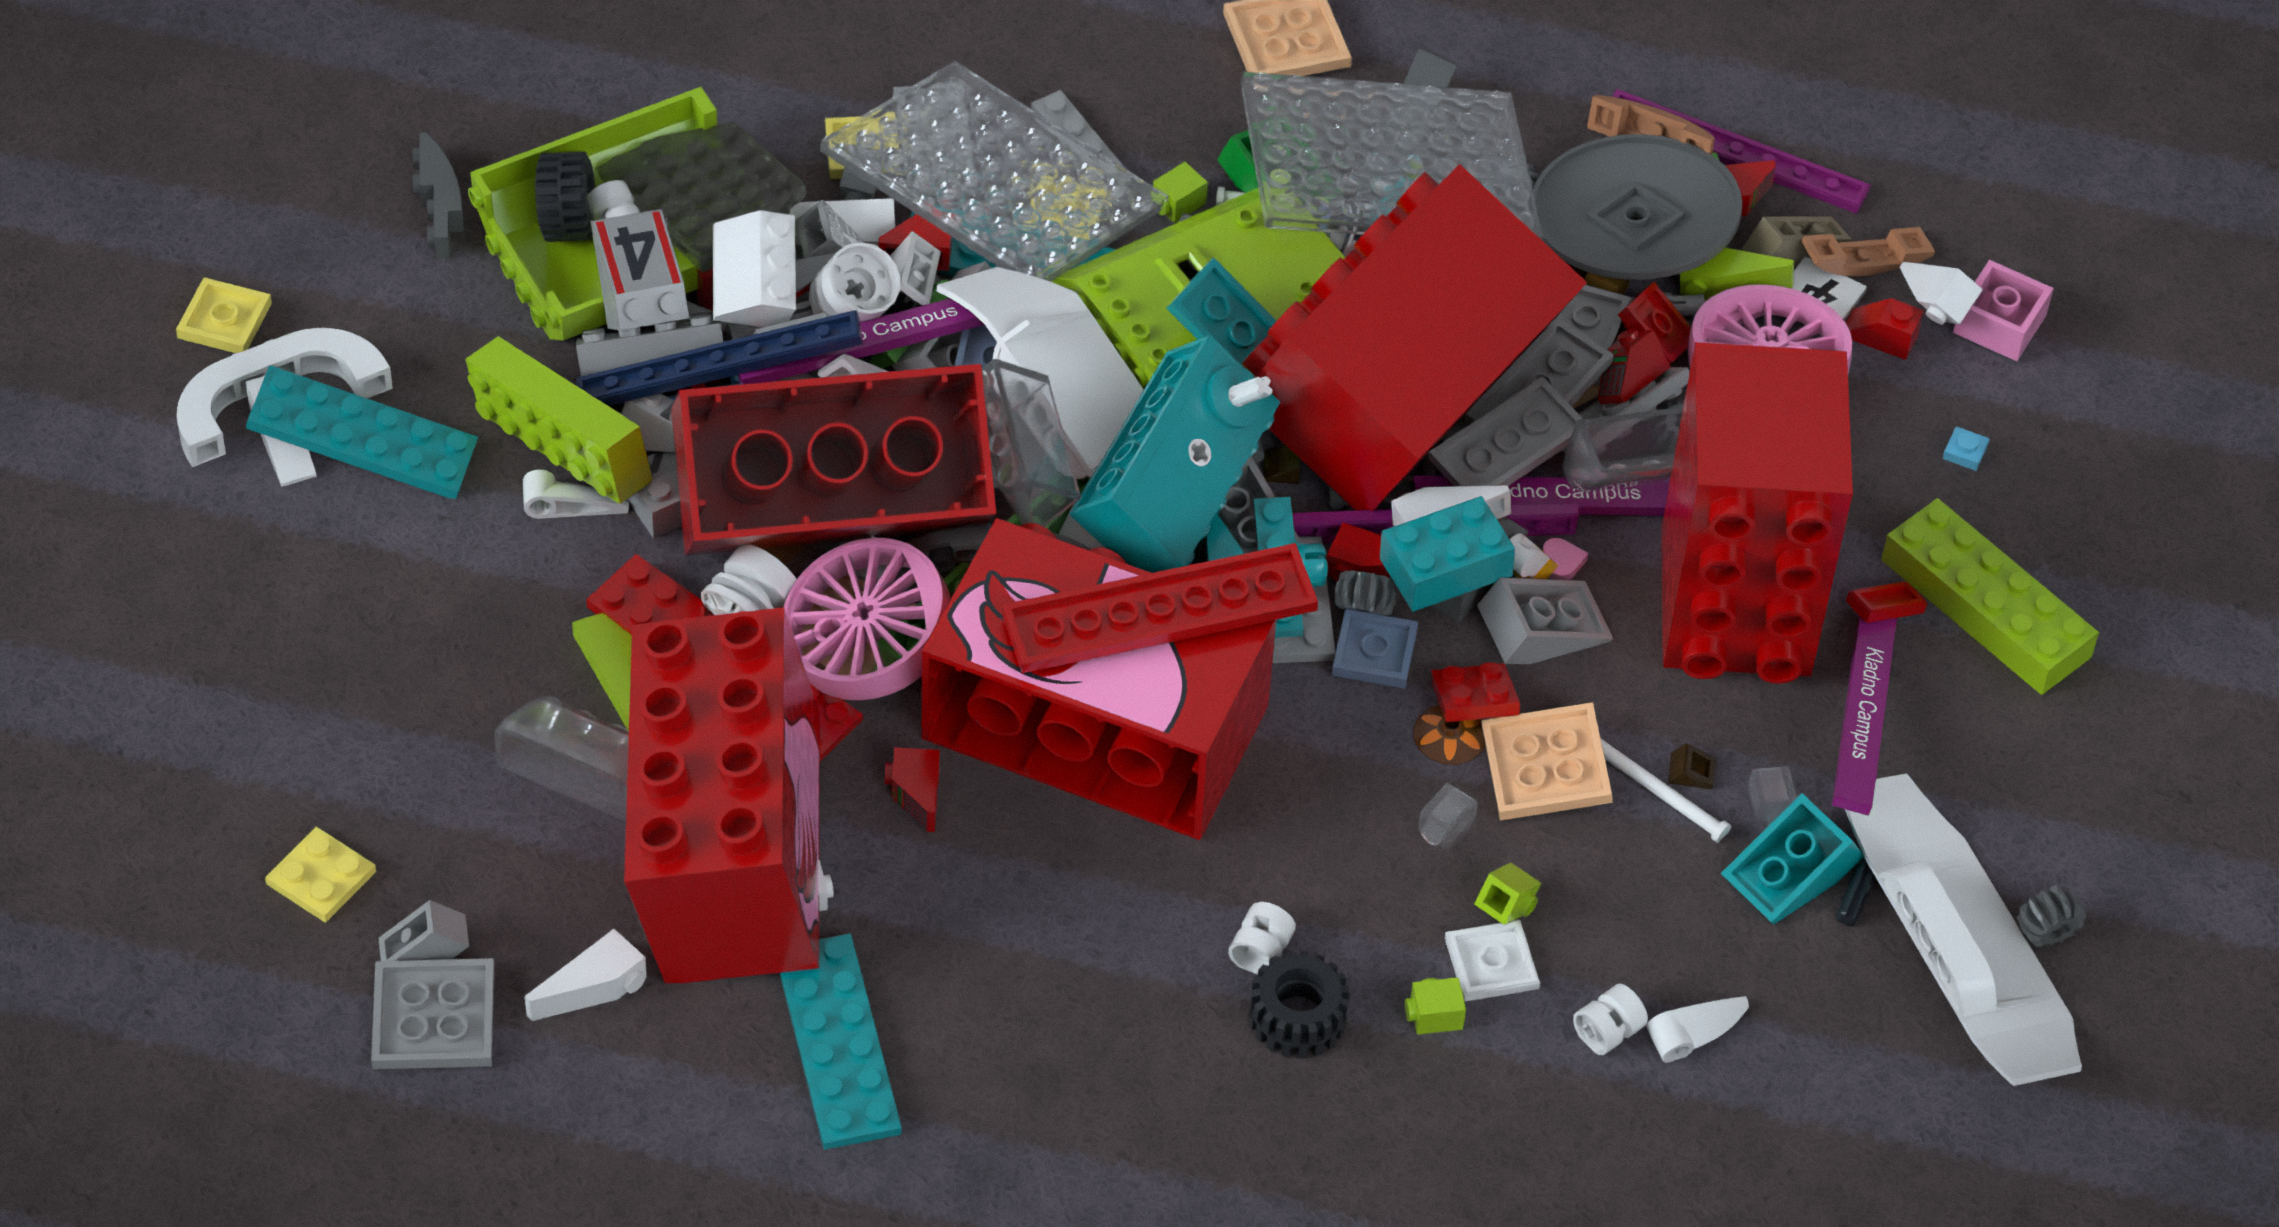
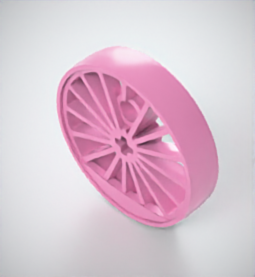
M1774 285L1740 286L1725 290L1711 297L1697 311L1691 326L1688 342L1690 368L1695 342L1847 351L1848 373L1852 358L1850 331L1844 320L1835 310L1809 294ZM1764 315L1765 326L1759 328L1754 319ZM1771 315L1787 318L1781 328L1772 326ZM1795 322L1806 325L1788 336V332ZM1816 334H1821L1823 336L1820 338L1809 339Z
M867 538L838 546L810 564L790 589L784 608L809 683L823 693L836 698L870 700L893 694L909 686L922 676V650L951 597L940 572L919 549L895 539ZM888 565L876 584L878 566ZM902 567L910 569L893 583ZM867 568L864 592L862 594L856 571ZM849 574L856 599L837 582L839 579ZM915 582L917 583V586H918V587H916V588H914V589H911V590H909V591H906V590H907L909 587H911ZM831 586L847 603L822 595V593ZM922 600L923 606L906 607ZM813 604L832 609L830 611L809 612ZM925 619L926 629L924 630L898 620ZM807 624H816L814 627V632L811 629L802 633L803 626ZM888 629L919 639L920 641L910 651H906L888 633ZM881 637L902 656L901 659L887 667L884 665L877 643ZM819 642L816 648L806 656H803L802 647ZM867 642L871 644L878 669L877 671L861 675ZM855 646L850 675H837ZM827 655L833 656L824 670L815 667Z

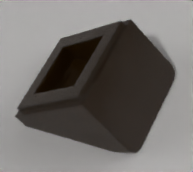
M1286 445L1266 450L1263 468L1264 479L1266 482L1299 485L1301 459Z
M1685 743L1671 753L1668 783L1712 790L1716 758Z

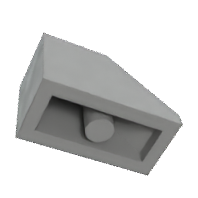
M429 900L379 937L381 961L453 959L469 947L465 914Z

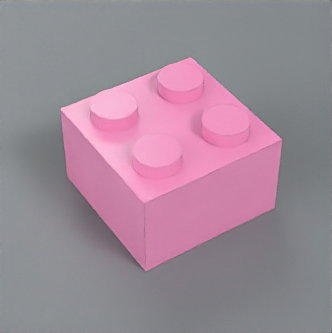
M1989 260L1975 281L1983 290L1962 322L1955 324L1953 333L2018 361L2047 315L2054 288Z

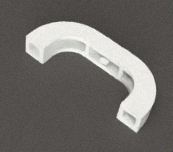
M312 328L296 331L277 339L266 341L264 344L246 351L235 353L203 369L183 390L177 406V422L184 454L192 467L226 454L223 433L215 420L226 406L248 397L245 381L265 376L269 365L300 376L313 372L335 374L343 378L350 385L355 395L364 398H370L393 389L390 366L380 351L369 341L351 332L333 328Z

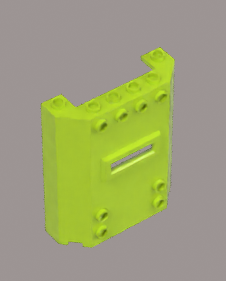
M702 87L470 172L472 187L468 188L469 198L473 206L478 209L487 234L485 241L488 250L493 256L497 254L499 257L501 269L506 279L512 278L514 281L516 293L521 303L529 305L531 317L536 327H542L549 339L562 341L582 334L585 330L607 324L593 235L591 240L546 242L541 234L536 209L535 176L536 166L542 153L585 151L592 163L595 188L609 181H624L635 200V205L641 212L662 209L684 282L685 294L698 289L697 270L713 264V225L716 222L759 210L786 214L780 204L770 208L766 207L718 135L717 110ZM795 228V251H796V228Z
M1261 186L1052 277L1050 282L1072 290L1079 295L1142 388L1145 389L1167 351L1197 340L1166 309L1190 282L1189 278L1177 265L1178 263L1189 259L1194 267L1200 271L1207 262L1215 258L1277 321L1294 302L1298 301L1301 303L1312 292L1311 287L1338 258L1344 259L1345 256L1286 187L1268 189V186Z

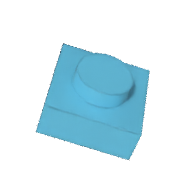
M1956 426L1944 451L1943 459L1977 471L1990 438Z

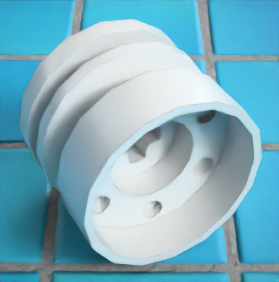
M858 242L844 246L821 268L810 285L809 302L814 315L826 312L827 317L857 310L860 322L881 317L894 304L900 292L901 277L896 263L887 252L872 244Z
M750 544L741 545L724 564L725 573L720 572L716 574L712 579V583L707 585L701 592V600L705 608L714 615L784 607L788 593L797 579L782 562L767 551Z

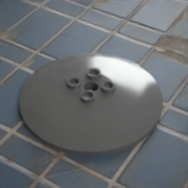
M1629 134L1596 139L1581 144L1560 155L1538 177L1532 191L1530 207L1532 223L1538 237L1568 264L1583 271L1609 278L1643 280L1668 277L1686 272L1706 263L1719 254L1730 243L1737 232L1741 220L1742 198L1739 186L1731 172L1708 152L1673 138Z

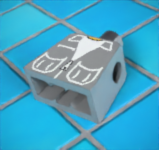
M823 200L819 201L795 220L805 258L836 253L846 245L861 242L858 234Z

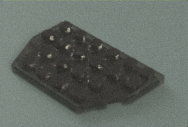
M735 122L715 125L705 130L699 128L659 136L645 141L640 146L622 155L615 156L610 161L597 167L599 177L604 183L619 180L627 184L634 198V205L641 212L662 209L672 245L702 273L713 268V225L716 222L759 210L788 215L791 208L807 195L804 182Z

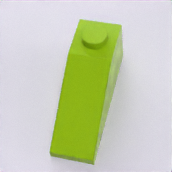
M1724 248L1706 263L1680 273V294H1703L1704 300H1708L1725 290L1740 286L1774 285L1791 289L1794 286V260Z

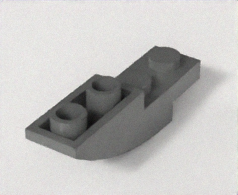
M419 133V147H413L414 168H419V173H413L414 195L420 194L422 207H427L428 220H434V226H427L428 247H435L436 259H450V232H464L459 184L452 165L439 145L427 133Z

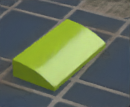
M603 613L572 622L575 640L629 732L632 635Z

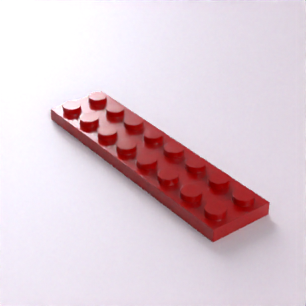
M1296 543L1002 604V616L1022 673L1318 610V600Z
M637 554L586 599L589 610L595 614H605L631 635L632 625L714 615L705 608L700 598ZM810 684L820 713L821 761L863 721V714L844 700L825 694Z

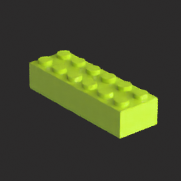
M499 336L465 359L469 371L468 381L474 389L477 400L475 407L481 417L485 420L490 419L498 424L508 435L513 434L521 439L531 450H537L544 454L554 465H560L567 469L577 480H583L590 484L600 495L608 496L621 504L653 481L640 426Z
M1935 499L1887 534L1881 560L2039 694L2043 695L2092 657L2099 632L1940 499Z

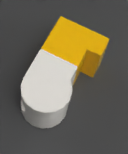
M1516 534L1510 539L1515 547L1513 575L1517 578L1548 579L1559 566L1523 534Z

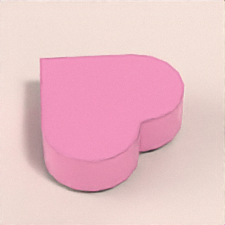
M1561 538L1549 539L1543 546V552L1559 565L1549 576L1551 580H1571L1588 559L1589 553Z

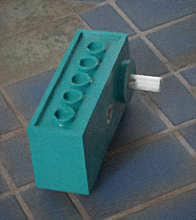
M1211 335L1167 351L1069 515L1104 548L1120 555L1128 565L1151 573L1188 566L1194 559L1195 553L1193 551L1197 544L1209 533L1211 529L1210 522L1214 515L1226 504L1227 498L1225 496L1231 486L1242 477V467L1247 459L1257 451L1259 438L1275 420L1273 414L1278 408L1280 401L1272 394L1273 390L1268 386L1271 380L1267 376L1255 378Z

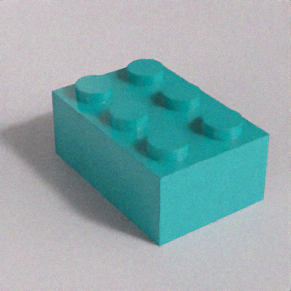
M1482 496L1382 530L1380 560L1412 612L1495 583L1499 578L1513 576L1515 547Z

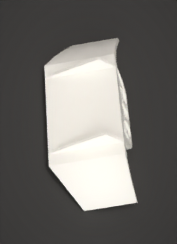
M1000 267L938 284L937 292L953 299L971 311L986 325L997 341L992 361L996 387L1057 475L1070 480L1091 478L1144 389L1079 295L1050 281Z
M1907 773L1876 779L1873 806L1869 816L1845 809L1866 862L1974 1045L1987 1061L2013 1086L2081 1072L2082 1064L2075 1038L2073 1017L1966 839L1940 814Z

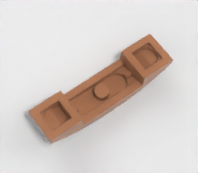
M1594 95L1592 97L1588 129L1607 136L1644 134L1680 140V142L1694 145L1712 155L1715 138L1701 127L1686 119L1655 107L1625 99Z
M1921 227L1891 229L1887 238L1880 240L1838 243L1833 234L1803 236L1801 239L1815 266L1826 272L1843 276L1876 275L1898 269L1903 262H1923L1933 257L1935 253Z

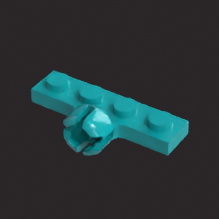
M1291 497L1254 499L1253 509L1257 551L1296 543L1312 587L1324 586L1328 573L1327 561L1324 556L1326 555V550L1320 543L1302 544L1296 541ZM1302 614L1276 620L1275 638L1303 636Z

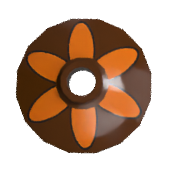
M1440 705L1433 706L1419 715L1413 727L1414 741L1419 751L1430 760L1441 764L1460 765L1475 759L1482 753L1485 747L1482 719L1445 722ZM1446 726H1455L1457 728L1449 729Z

